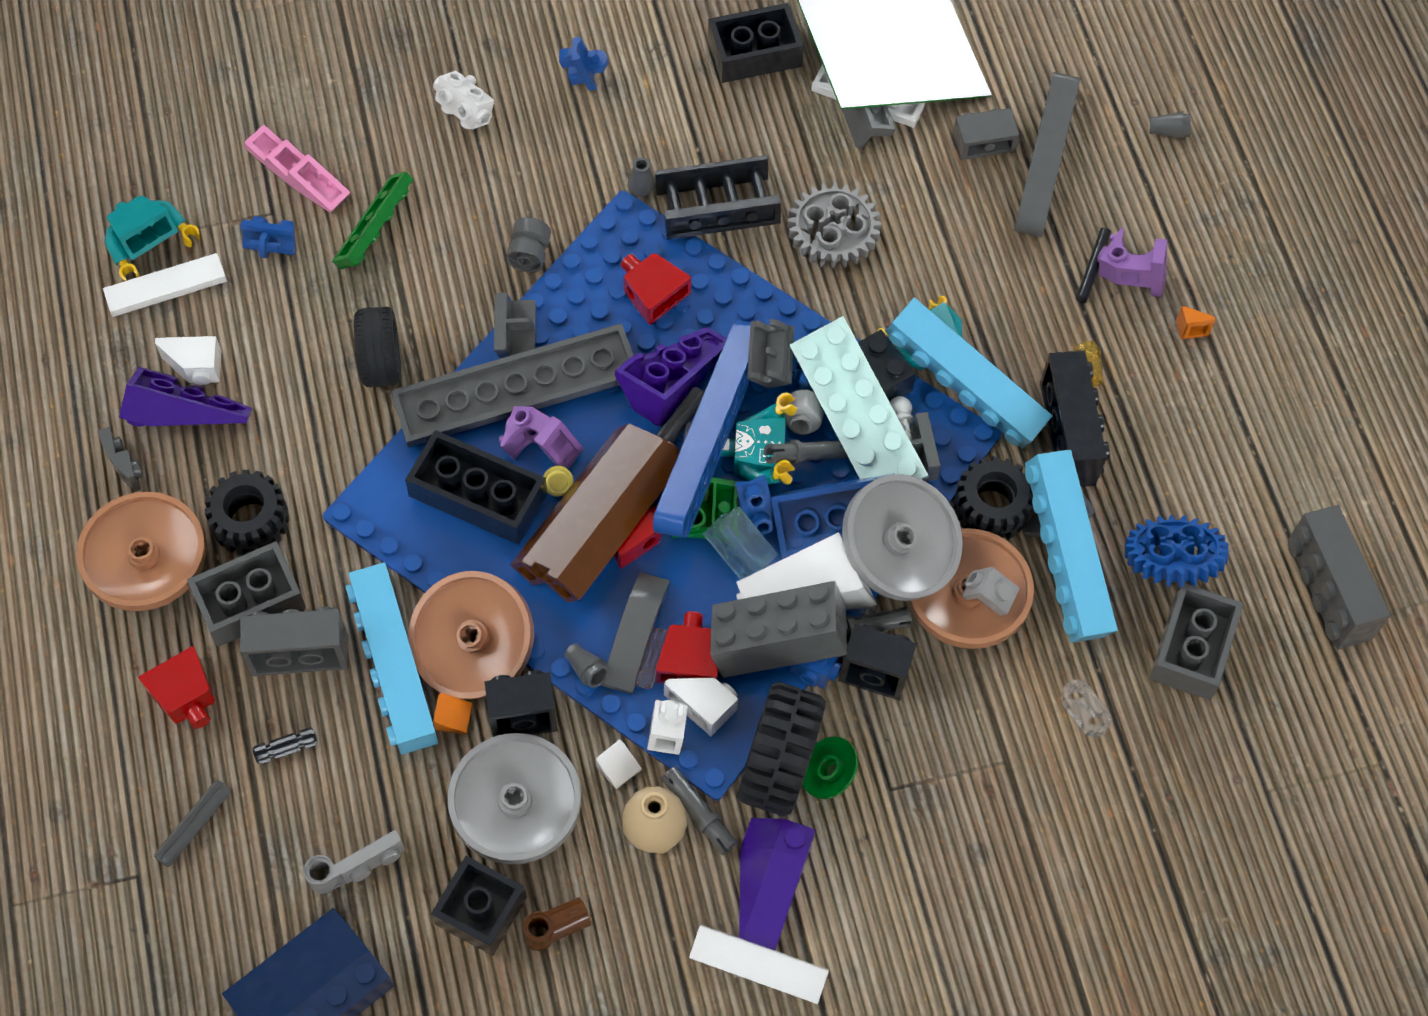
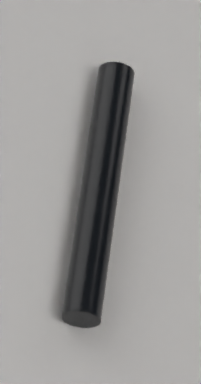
M1103 227L1099 231L1076 296V300L1080 303H1086L1099 269L1098 255L1101 249L1107 246L1111 235V230Z

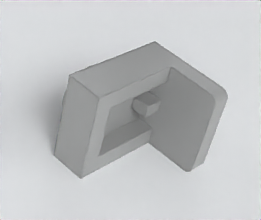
M994 567L975 570L968 576L966 588L962 596L967 600L978 598L1001 616L1008 614L1020 588Z

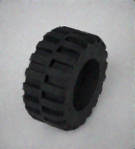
M782 682L771 685L736 797L741 803L780 816L792 813L810 763L826 707V700L821 695Z

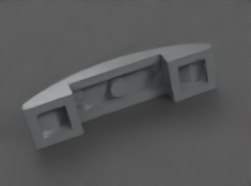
M642 572L639 573L613 643L607 664L609 675L602 684L603 687L633 695L642 669V661L659 610L662 609L670 580Z

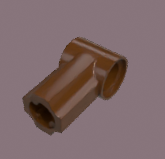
M578 897L545 912L536 911L529 914L523 924V937L527 947L535 951H542L547 949L552 942L591 926L584 902ZM534 926H543L547 929V933L541 937L533 936L529 931Z

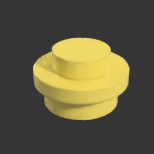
M552 466L543 475L546 478L547 493L552 496H564L573 484L571 472L563 466Z

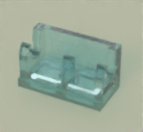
M740 507L734 508L728 515L724 513L703 533L740 580L764 569L778 555Z

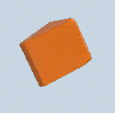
M1182 306L1176 318L1180 339L1209 336L1216 321L1215 317Z
M439 693L433 718L435 730L467 735L473 703L448 694Z

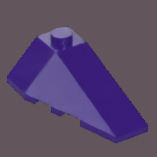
M706 327L680 337L679 342L667 347L661 344L655 347L654 352L646 355L640 352L631 356L615 370L614 375L634 412L660 426L674 413L691 389L697 387L717 363L727 338Z
M139 366L126 384L119 418L127 420V423L139 427L145 425L247 423L253 408L221 395L206 396L202 391L203 388L191 385V387H184L177 384L178 378Z
M751 818L740 848L739 938L774 951L776 950L814 841L816 829L787 819Z

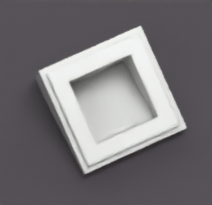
M621 740L614 743L595 760L596 767L616 790L642 770Z

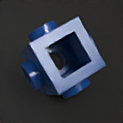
M840 656L791 665L790 673L798 676L806 685L825 689L828 681H835L841 671Z

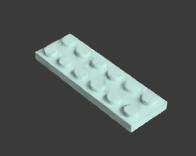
M844 316L790 344L795 357L860 479L893 473L909 475L921 480L929 477Z

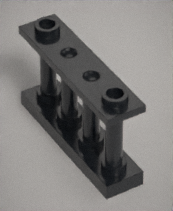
M768 156L655 171L656 195L667 194L671 209L664 211L667 240L781 224V201L779 195L767 196L763 183L764 180H768ZM751 182L756 198L739 200L735 184ZM723 186L727 202L710 204L707 188ZM695 190L699 206L682 208L678 192Z

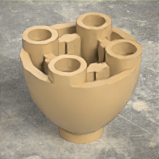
M659 786L646 787L637 791L626 803L622 814L623 833L636 848L649 853L664 854L670 848L676 846L684 836L687 827L686 809L680 798L669 789ZM656 807H658L660 810L657 813L650 812L654 810Z

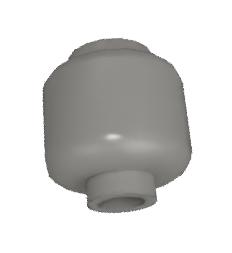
M794 391L791 395L795 398V401L789 404L797 407V412L792 416L783 413V417H786V426L792 432L799 435L814 433L820 428L824 410L813 391Z

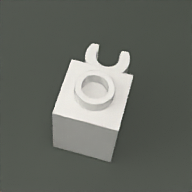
M673 700L655 701L647 750L680 754L688 705L679 704Z

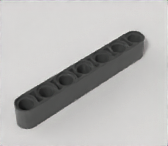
M1053 72L1014 231L1038 237L1043 235L1081 80L1079 77Z

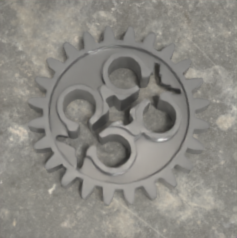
M836 182L833 183L832 189H828L825 183H822L821 191L812 186L810 195L802 192L801 201L795 199L793 208L789 210L787 228L789 229L788 237L793 239V248L800 247V256L809 253V262H813L816 258L820 259L821 267L824 266L826 261H830L832 268H835L837 262H841L843 267L846 268L849 259L855 264H858L859 255L866 259L868 257V250L874 251L875 244L879 241L881 230L880 212L875 211V202L868 203L869 196L867 194L859 197L858 188L853 192H849L848 184H845L842 189H838ZM856 207H858V214L856 215L854 229L857 231H851L850 223L851 218L853 216V210L855 211ZM811 219L819 220L818 232L811 244L810 236L813 234L814 221Z

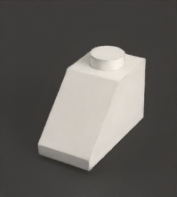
M216 336L155 338V344L161 358L186 381L198 385L220 382L222 351Z
M715 678L668 679L664 683V696L679 704L688 705L687 716L709 736H712L737 711V693L727 683L721 684Z

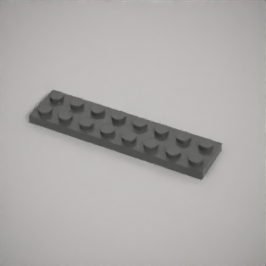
M621 323L391 390V394L409 448L428 442L435 430L449 436L507 419L511 416L514 406L540 409L618 386L620 384L614 375L615 370L633 356Z

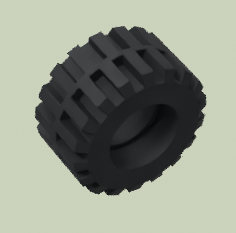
M993 456L991 461H988L986 457L981 458L978 464L973 462L969 465L968 470H964L954 499V509H956L958 520H962L961 526L963 529L984 530L1001 538H1004L1006 535L1008 539L1014 537L1016 531L1021 532L1028 521L1033 507V493L1030 484L1026 480L1025 473H1022L1023 467L1020 464L1014 466L1011 464L1012 460L1006 458L1004 462L999 461V457ZM984 491L999 492L1008 499L1010 505L1001 508L989 506L981 500L978 494Z
M242 470V474L237 475L236 471L229 473L230 478L226 480L224 477L218 480V487H211L209 490L211 497H206L205 500L207 507L204 509L205 516L217 542L221 546L225 545L227 551L233 553L237 550L238 554L243 556L248 551L252 552L275 541L279 543L282 540L280 533L286 534L288 529L286 525L289 522L288 507L279 485L275 484L273 478L269 475L264 478L262 472L255 471L254 474H251L249 470ZM257 504L263 506L262 511L249 521L240 522L232 520L234 513L245 505Z

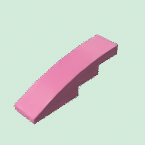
M265 125L261 126L244 142V148L268 169L309 200L330 213L351 193L309 154L304 156L287 139L282 141Z

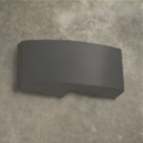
M110 427L97 430L103 448L118 475L134 491L141 490L138 478L143 477V472L139 460H133L129 451L124 450L120 436L115 438Z

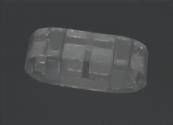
M1081 680L1069 681L1061 694L1063 706L1086 735L1091 737L1103 736L1112 722L1108 709L1086 682ZM1072 691L1083 694L1081 702L1077 698L1073 700L1070 698ZM1091 715L1095 719L1098 717L1102 719L1100 726L1089 723Z

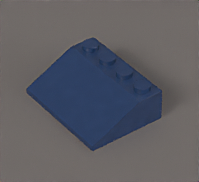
M333 907L229 987L222 995L237 1016H358L392 989L394 984L373 954Z

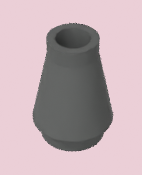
M1184 111L1150 117V134H1159L1178 139L1190 137L1191 114H1184Z
M644 157L634 160L628 179V188L638 197L648 196L655 189V178L650 162Z
M577 643L570 645L566 649L564 657L569 661L583 685L596 688L605 682L609 675V669L605 660L585 650Z

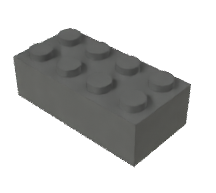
M1339 504L1305 513L1288 539V550L1290 555L1296 558L1301 579L1305 585H1308L1312 593L1314 608L1322 615L1328 638L1334 642L1337 650L1371 641L1391 615Z
M830 581L712 605L710 655L722 678L847 655L846 604L836 582Z

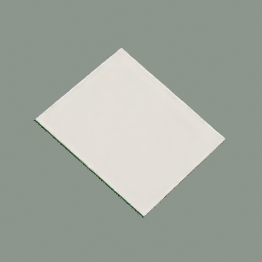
M797 0L840 109L992 96L950 0Z

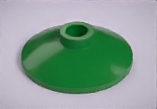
M837 736L827 737L818 741L812 752L802 784L804 789L811 796L818 799H831L843 793L852 783L858 768V756L854 746L846 739Z

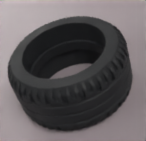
M386 306L357 310L354 314V342L361 383L370 388L396 385L401 380V358L394 311Z

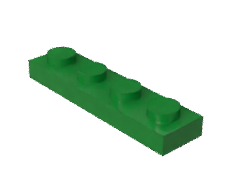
M406 171L390 175L332 260L339 269L356 267L364 260V252L369 245L380 236L379 230L382 225L393 217L395 213L393 209L409 193L408 187L414 179Z

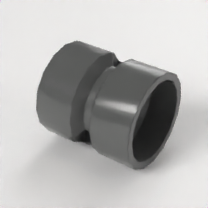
M524 217L516 220L506 255L507 263L514 269L522 272L540 271L546 256L544 250L549 244L550 227L536 218Z

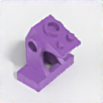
M1121 228L1116 235L1112 233L1109 238L1111 243L1108 247L1104 246L1101 249L1097 258L1099 262V275L1115 284L1151 288V296L1162 297L1167 274V240L1155 239L1154 249L1144 255H1135L1127 252L1124 247V228Z
M514 406L511 416L506 421L504 436L499 438L500 446L513 460L517 458L528 444L536 443L556 466H563L567 469L570 468L584 450L562 421L554 416L550 418L534 407Z

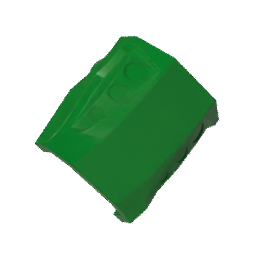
M712 477L688 538L735 541L738 539V495L735 483L739 481Z

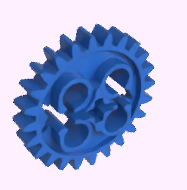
M1173 515L1169 516V520H1164L1162 517L1157 516V522L1146 519L1145 526L1136 524V530L1129 531V537H1126L1125 558L1128 559V566H1134V573L1143 572V579L1151 576L1154 577L1155 584L1165 580L1167 586H1170L1172 582H1177L1180 587H1183L1184 582L1189 581L1193 586H1196L1197 579L1207 583L1209 576L1217 578L1218 571H1224L1225 564L1228 563L1229 544L1225 542V535H1219L1218 528L1209 529L1210 523L1208 522L1200 525L1198 524V518L1190 522L1187 521L1186 516H1182L1180 520H1176ZM1156 546H1159L1158 555L1156 554ZM1195 546L1197 547V555H1194Z

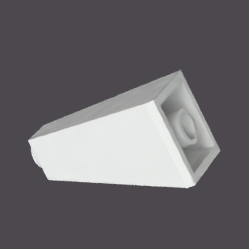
M839 532L736 582L740 593L736 594L738 600L835 581L846 604V610L870 608L877 605L870 587L859 578L857 572L852 568L844 549L843 537Z

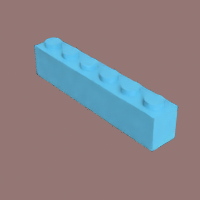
M915 297L885 330L893 344L906 349L919 366L927 367L935 374L936 380L941 385L950 387L955 391L963 404L976 409L988 425L997 427L1004 433L1005 439L1010 444L1023 449L1033 441L1053 416Z
M1071 449L1037 454L1025 463V477L1033 493L1032 504L1034 511L1039 517L1041 525L1040 536L1046 545L1048 553V568L1054 576L1056 584L1055 595L1058 603L1061 604L1064 616V630L1069 635L1070 643L1106 637L1118 631Z
M386 563L349 572L351 584L346 585V590L350 603L357 602L359 612L353 614L358 631L365 630L367 640L361 642L366 659L373 658L375 668L370 669V674L374 687H381L384 697L378 698L382 716L389 715L392 726L386 727L391 746L398 745L400 754L403 755L439 744Z

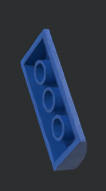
M887 475L774 493L771 496L782 558L789 557L838 532L842 536L844 515L852 498L870 482Z

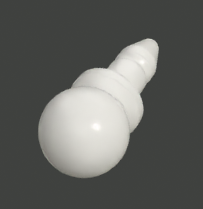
M895 397L890 401V404L900 423L906 426L905 432L909 440H912L910 424L913 422V416L911 415L912 404L906 397Z

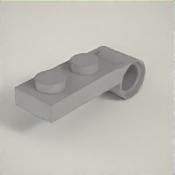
M394 830L336 864H333L331 859L324 855L311 857L304 865V876L313 891L326 894L345 883L348 884L351 881L356 883L364 880L371 874L372 869L381 864L389 865L395 862L401 856L400 853L405 851V848L398 833ZM325 868L329 870V874L325 879H313L315 872L319 869Z

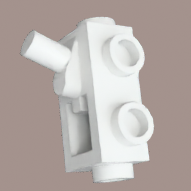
M455 70L439 76L433 84V89L436 91L435 100L441 104V110L458 117L461 120V126L466 129H476L488 124L492 117L494 99L475 86L476 79L474 76L468 75L465 78Z

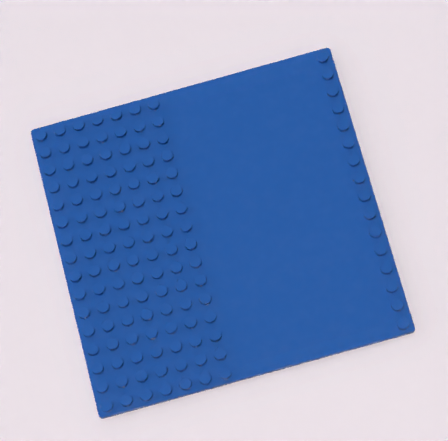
M627 191L618 192L520 299L535 300L537 304L536 348L621 323L633 355L640 352L643 355L655 351L656 346L664 344L667 347L679 342L680 337L706 327L728 338L733 323L736 320L747 322L760 321L766 325H769L770 319L779 320L795 327L794 342L831 323V321L699 237L690 236L667 240L664 215ZM629 254H633L641 262L651 254H658L691 277V294L651 325L645 321L624 292L623 277L627 272L620 265ZM494 328L454 372L500 359L494 351ZM716 364L697 385V388L705 392ZM797 369L795 371V374H792V383L796 375ZM916 376L913 391L903 396L912 404L911 415L913 416V422L910 426L914 424L917 413L928 412L941 466L937 480L925 482L936 488L950 503L955 497L958 483L964 470H968L969 465L973 462L978 464L981 458H985L1000 439L1001 431L997 427L988 425L980 416ZM750 381L728 438L735 439L736 423L776 404L777 398L782 393L791 394L792 384L767 389ZM620 385L537 409L550 418L554 416L562 421L584 448L568 469L573 476V483L616 428L629 423L657 435L668 421L667 419L660 426H657L634 412ZM825 412L820 428L814 433L799 435L792 432L785 425V443L791 442V440H799L801 443L840 441ZM695 415L673 442L679 449V453ZM507 419L449 435L541 476L544 475L547 469L556 466L536 443L528 444L517 458L513 460L500 446L501 443L499 442L500 436H504ZM401 428L323 513L324 521L382 563L385 562L387 567L423 593H426L430 587L441 579L464 571L485 572L507 581L525 599L533 619L534 643L526 666L532 671L550 672L551 684L669 769L677 766L689 783L714 801L720 800L745 768L771 685L782 682L804 690L809 685L803 683L798 676L790 673L791 665L722 678L718 670L717 680L721 684L727 683L737 693V711L712 736H709L693 720L686 716L683 743L680 754L676 755L647 750L655 701L669 700L664 696V683H656V666L670 625H683L684 614L694 611L703 614L702 628H711L712 605L738 600L736 594L740 593V590L736 583L737 581L785 559L781 556L776 527L767 534L756 536L753 533L748 535L738 499L737 531L739 536L737 540L723 541L688 537L673 539L671 535L661 534L659 544L621 569L614 557H612L580 600L567 603L545 582L532 586L510 566L563 496L556 497L547 493L541 507L518 545L409 497L405 479L427 442L408 448ZM720 456L712 477L739 482L747 481L734 473L735 457ZM849 458L802 461V463L793 465L794 471L787 472L793 478L790 484H784L783 482L768 485L770 496H772L774 493L860 478ZM664 489L657 497V499L654 501V503L651 505V507L659 504ZM642 572L670 580L662 609L659 610L642 661V669L633 695L603 687L602 684L596 688L583 685L569 661L564 657L566 649L570 645L577 643L585 650L605 660L608 664L625 607L639 573ZM870 588L874 599H876L879 593ZM868 608L846 610V616H863Z

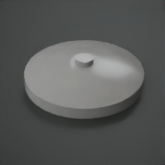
M902 474L880 477L864 486L855 494L844 515L842 537L847 558L859 578L872 590L885 597L900 601H913L925 598L942 589L952 579L958 569L962 556L963 539L957 515L948 500L936 488L924 480Z
M524 733L498 735L475 746L457 765L448 788L449 814L453 827L460 839L479 856L503 864L532 862L556 850L574 829L581 808L579 778L569 758L551 742L541 737Z

